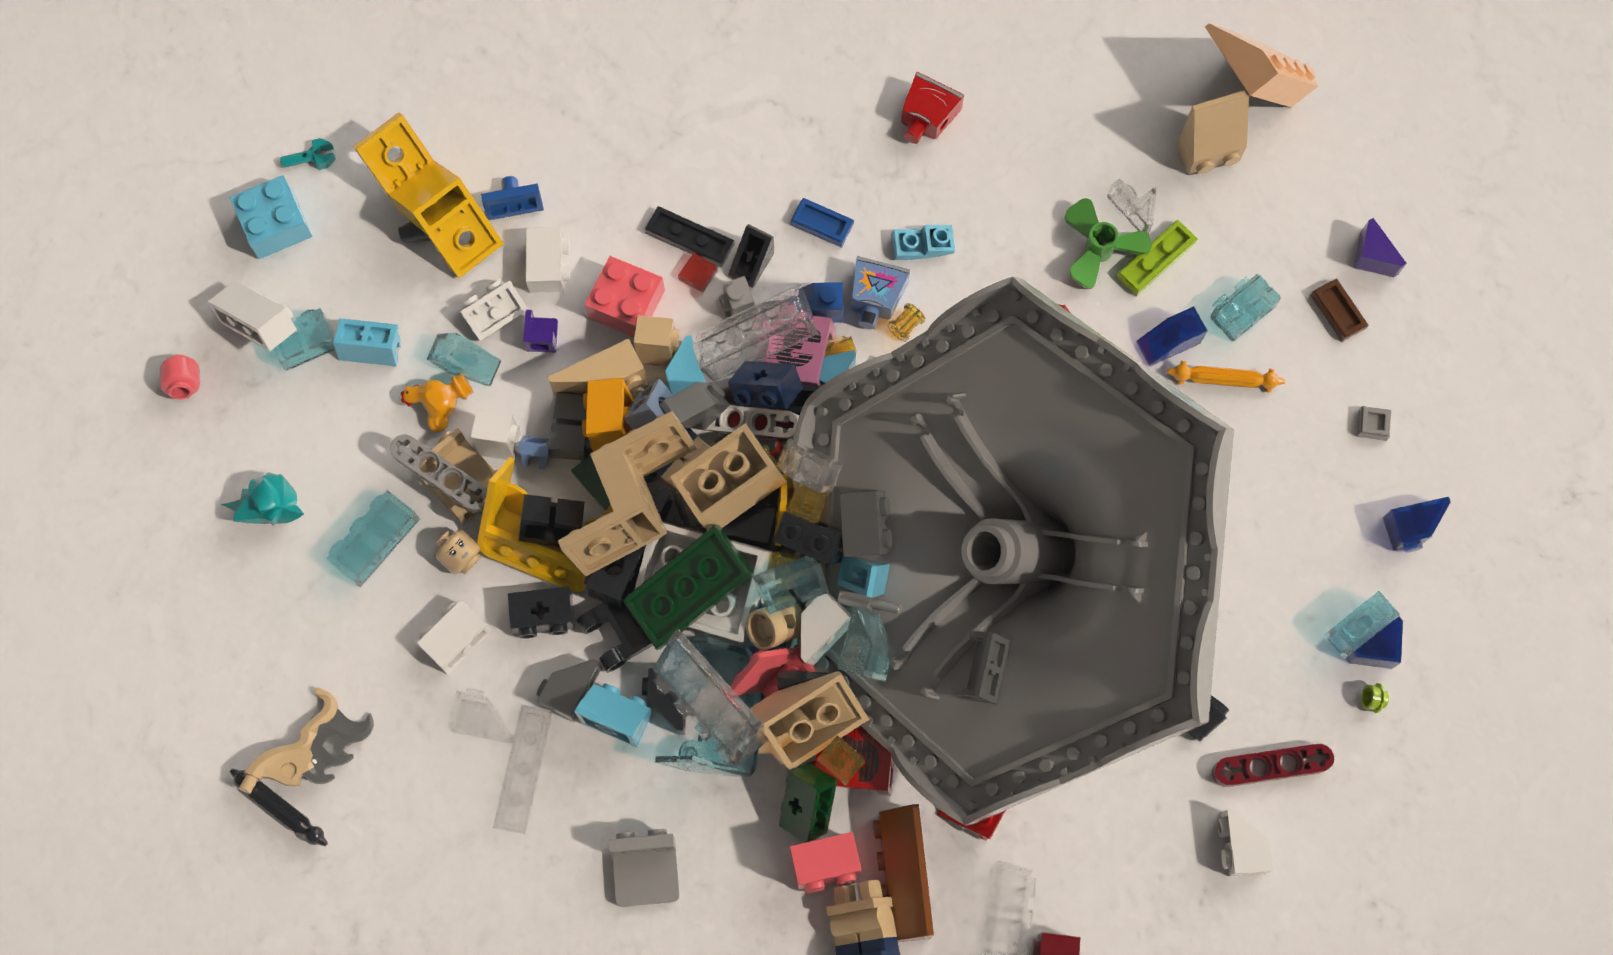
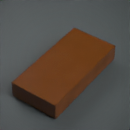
M1337 278L1311 293L1310 296L1342 342L1364 331L1369 326Z

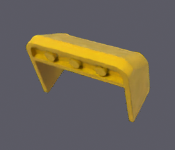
M509 457L488 483L477 540L480 551L491 559L560 587L569 586L573 592L584 591L586 589L584 584L585 575L565 555L560 546L518 541L524 494H528L523 488L510 483L515 459ZM611 505L608 507V509L605 511L603 515H607L613 512ZM597 518L587 520L583 527L594 522Z

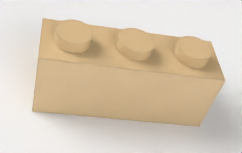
M746 423L670 476L698 521L707 531L715 524L723 528L787 482Z

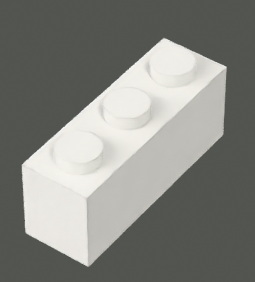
M237 281L232 282L208 301L221 324L268 351L274 349L297 330L291 320L293 314L286 305H279L268 295L262 296L251 286L248 285L246 287Z

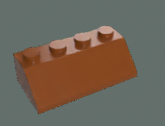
M919 804L879 811L878 820H873L875 839H881L882 852H876L878 871H884L885 884H880L882 896L892 898L893 907H890L894 917L898 942L930 939L934 936Z

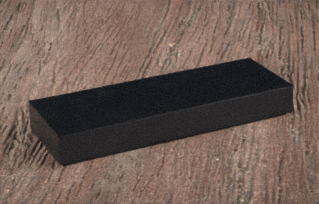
M657 206L645 228L646 234L721 268L735 244L733 239L660 206Z

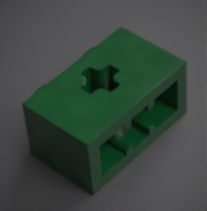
M810 762L788 772L785 780L784 799L780 807L779 826L805 843L826 834L838 779Z

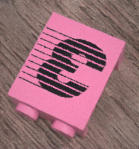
M774 311L763 362L795 364L802 385L821 386L819 378L827 342L834 339L836 330L832 318Z

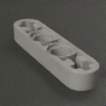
M402 434L392 440L390 451L398 463L468 511L477 514L483 513L487 488L412 436ZM409 444L411 451L417 455L415 460L405 452L401 454L398 448L401 445L406 447ZM424 460H436L437 466L433 472L425 473L421 471V464ZM451 475H457L461 478L460 485L455 489L445 487V480ZM466 488L474 495L482 493L483 502H475L472 505L473 501L470 496L464 493Z

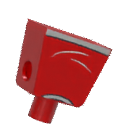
M916 72L902 109L901 123L908 126L903 134L904 138L913 144H917L923 134L932 139H937L961 111L964 94L920 72Z

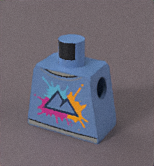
M857 256L851 309L861 313L858 322L861 327L875 329L878 317L887 320L892 318L908 285L910 269Z

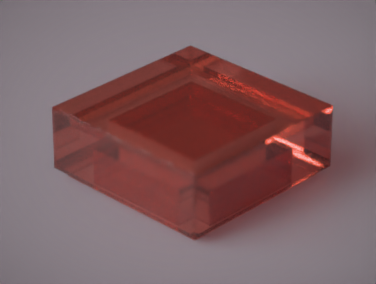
M693 253L679 273L678 278L703 293L717 273L718 266Z

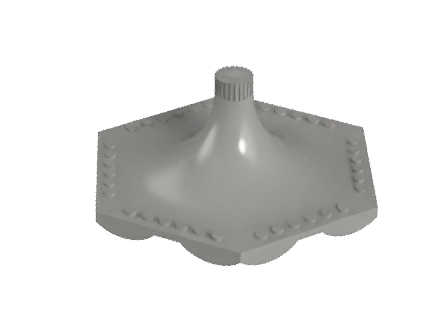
M1012 276L969 295L947 309L929 326L927 331L891 353L858 364L823 384L810 395L801 410L792 447V480L796 499L800 507L799 512L842 530L840 494L885 491V497H888L890 501V515L885 519V525L892 532V546L889 548V554L857 557L890 564L885 594L876 596L875 599L899 604L902 607L901 612L896 614L875 608L871 611L842 605L856 619V622L813 665L817 672L834 673L840 671L848 686L870 719L860 726L891 753L892 759L901 774L922 796L945 814L964 825L975 824L1208 723L1234 429L1025 280ZM796 551L786 571L779 602L785 599L792 600L804 611L807 608L805 604L809 598L816 593L820 594L822 591L831 594L838 601V595L842 586L837 585L841 563L829 565ZM970 631L993 632L1010 640L997 704L969 701L963 699L962 696L956 695L958 688L967 689L977 642H975V639L969 638ZM801 636L784 644L787 648L801 647Z

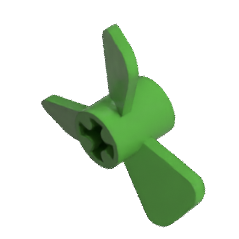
M1088 198L1079 200L1069 207L1065 213L1066 223L1087 238L1085 253L1070 268L1071 278L1085 289H1092L1095 286L1100 262L1107 261L1112 256L1114 250L1140 255L1150 252L1151 242L1146 232L1136 231L1119 235L1114 225L1098 221L1093 202Z

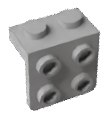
M654 829L648 831V836L635 837V832L617 833L616 839H609V852L613 856L615 900L618 906L629 907L676 902L679 899L676 844L673 833L667 834V829Z

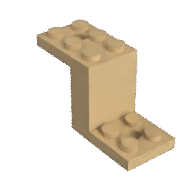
M673 411L658 416L652 422L638 429L631 430L627 435L612 443L603 445L600 449L590 454L613 512L598 517L594 522L581 529L573 530L567 536L558 540L561 550L585 576L667 534L644 477L697 449L693 439Z

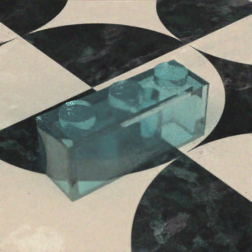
M387 490L383 495H378L372 501L370 510L363 518L359 517L353 522L348 535L331 547L330 555L326 559L342 574L361 587L418 523L420 518L414 510Z

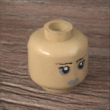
M457 530L453 534L447 531L435 543L439 547L435 554L436 559L452 574L462 572L465 575L481 558L478 555L480 546L463 530Z

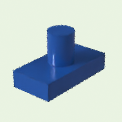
M506 176L501 180L502 190L481 194L488 220L544 210L538 183L519 187L518 179L514 176Z

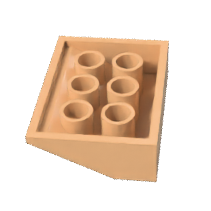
M1210 23L1205 26L1250 96L1292 107L1318 87L1314 80L1316 74L1307 63L1302 64L1298 60H1294L1250 37Z

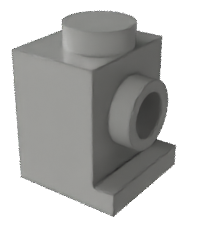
M745 276L723 283L724 294L718 296L728 324L755 315V302Z

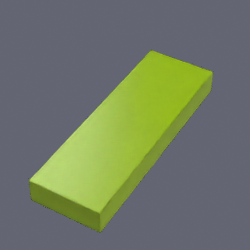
M1177 219L1151 243V249L1148 254H1138L1117 273L1116 278L1137 296L1197 242L1198 238Z

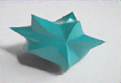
M270 472L260 478L250 480L248 489H242L239 500L221 504L236 511L233 518L234 522L271 524L274 526L275 524L292 522L304 515L296 505L297 493L282 474Z

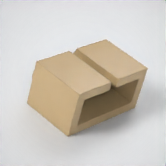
M638 315L634 336V347L638 358L642 364L668 367L681 345L679 330L675 329L673 319Z

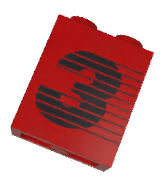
M861 726L816 754V761L810 762L838 779L836 787L874 790L879 795L891 796L894 761L891 753Z

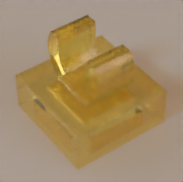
M798 482L787 512L813 523H819L829 493Z

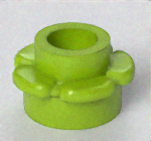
M1381 683L1364 687L1361 694V704L1364 709L1379 713L1387 707L1389 694L1386 690H1383L1384 687Z

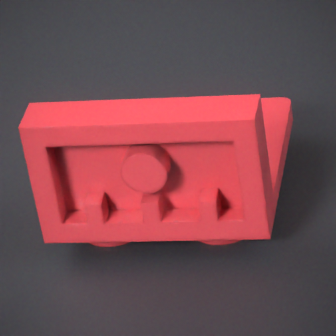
M782 647L772 651L760 650L750 657L749 664L744 670L733 677V683L728 687L726 693L731 697L762 692L767 698L774 692L779 691L777 681L779 671H817L813 665L805 663L801 659V647Z

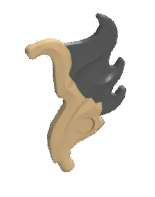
M317 688L315 690L316 696L324 701V707L321 712L300 730L299 741L294 744L272 748L259 755L245 770L244 774L246 776L239 789L247 794H251L256 782L262 779H272L285 786L296 787L301 785L300 778L303 776L314 784L329 783L335 779V776L333 774L325 775L324 771L332 766H341L350 762L354 756L353 754L344 755L343 751L345 748L353 743L363 741L371 734L374 727L371 713L368 714L365 721H351L338 709L337 700L331 693Z

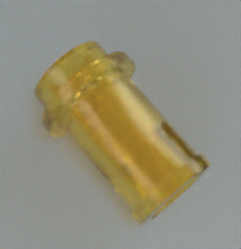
M844 335L841 340L827 344L824 357L855 350V353H857L852 337H845Z

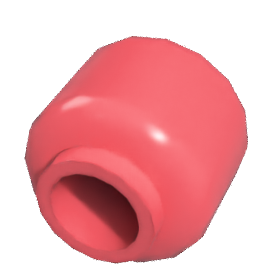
M181 354L164 360L160 366L161 390L170 397L179 400L189 398L196 393L200 387L198 363L194 359Z

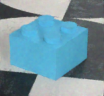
M284 175L229 197L249 245L259 259L313 237L293 190Z

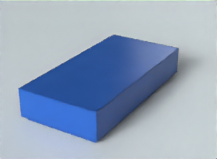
M802 198L791 219V225L842 248L854 225V220L806 198Z

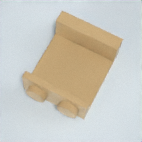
M459 428L453 432L445 433L439 439L438 445L432 449V451L486 488H488L489 480L497 472V469L494 470L471 446ZM424 460L421 464V471L425 473L433 472L437 466L436 460ZM457 475L447 477L445 487L448 489L457 488L461 483V478ZM420 478L462 525L477 514L468 511ZM466 488L464 493L470 496L473 501L472 505L475 502H483L482 493L474 495Z

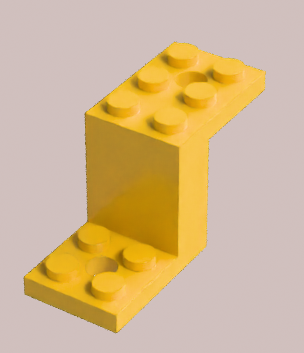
M400 112L353 146L399 213L425 232L454 275L459 279L504 245L461 179L433 160ZM398 146L400 149L399 157L393 161L388 160L387 153L389 149ZM470 231L471 238L469 242L460 245L459 236L461 233Z

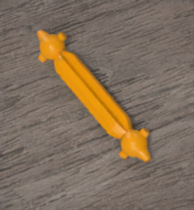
M1181 361L1175 368L1167 369V374L1174 376L1178 380L1179 385H1183L1184 381L1188 379L1196 383L1251 388L1262 385L1266 388L1265 392L1271 393V390L1276 386L1285 384V380L1278 377L1274 373L1275 369L1271 368L1262 375L1255 370L1199 365L1189 368L1186 365L1187 361Z

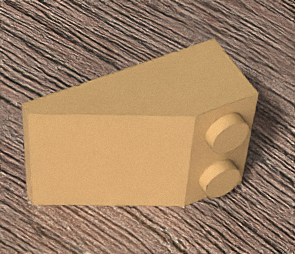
M1247 90L1192 106L1176 145L1188 175L1197 172L1198 174H1204L1211 171L1214 167L1220 165L1231 166L1241 160L1247 147L1249 93Z
M629 339L547 377L555 399L556 392L583 395L587 393L588 381L623 377L633 399L636 398L638 393L648 387L644 367Z
M840 671L776 691L750 708L759 726L789 771L870 720Z

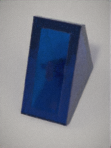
M1400 616L1395 618L1346 657V661L1349 664L1393 669L1399 665L1402 657L1403 620Z

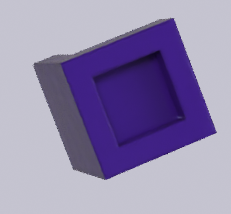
M526 309L523 343L527 352L556 353L558 320L556 318L534 317L533 311Z

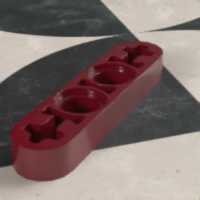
M1312 744L1226 757L1219 760L1213 766L1212 777L1222 787H1234L1320 774L1333 766L1334 754L1324 744ZM1316 751H1318L1320 756H1325L1326 761L1321 763V767H1319L1318 762H1308L1305 764L1307 770L1303 769L1304 758L1314 756ZM1283 755H1290L1295 759L1296 768L1294 771L1287 772L1281 767L1280 759ZM1258 759L1265 764L1266 772L1263 776H1256L1251 772L1250 763L1252 760ZM1239 761L1243 762V772L1232 775L1230 781L1225 775L1221 776L1220 771L1224 769V764H1227L1228 769H1238L1241 767Z

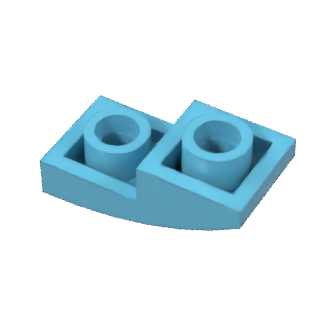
M924 225L921 230L894 229L891 233L894 260L926 259L954 254L955 252L952 225Z

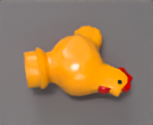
M462 373L456 376L453 375L449 384L438 380H428L420 386H406L405 391L401 392V402L405 403L408 407L416 403H422L428 412L427 422L431 431L442 432L449 424L448 418L455 411L457 399L466 400L469 395L474 393L471 385Z

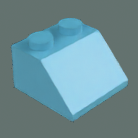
M604 683L602 687L593 684L575 710V714L580 722L638 747L653 714L651 708L647 707L648 702L634 695L630 699L619 695L620 690L607 683Z

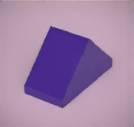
M1372 218L1368 220L1360 233L1354 268L1394 278L1399 275L1407 263L1376 220Z

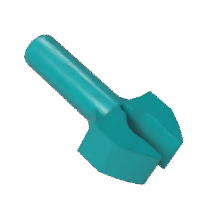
M318 138L312 140V147L308 151L282 156L280 163L282 167L286 168L313 162L321 170L328 168L335 161L336 157L334 153L320 155L322 151L333 150L334 147L329 141Z

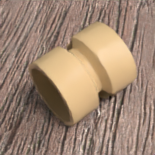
M785 599L750 613L746 621V630L750 641L760 650H768L800 637L802 609L794 601Z

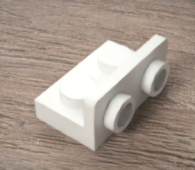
M498 279L486 287L488 293L480 298L474 294L461 303L464 308L458 312L463 316L478 341L486 338L525 313L526 309H528L510 280L502 282L501 279Z

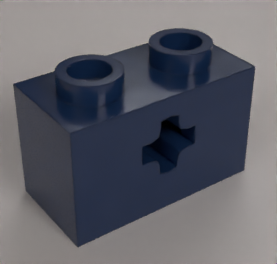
M744 361L728 381L736 405L743 407L787 410L803 389L795 364Z

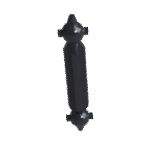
M232 768L230 773L233 777V782L239 788L246 776L244 774L245 770ZM262 781L256 782L251 794H248L250 798L296 834L305 835V839L309 844H318L324 847L328 845L322 828L312 826L308 817Z

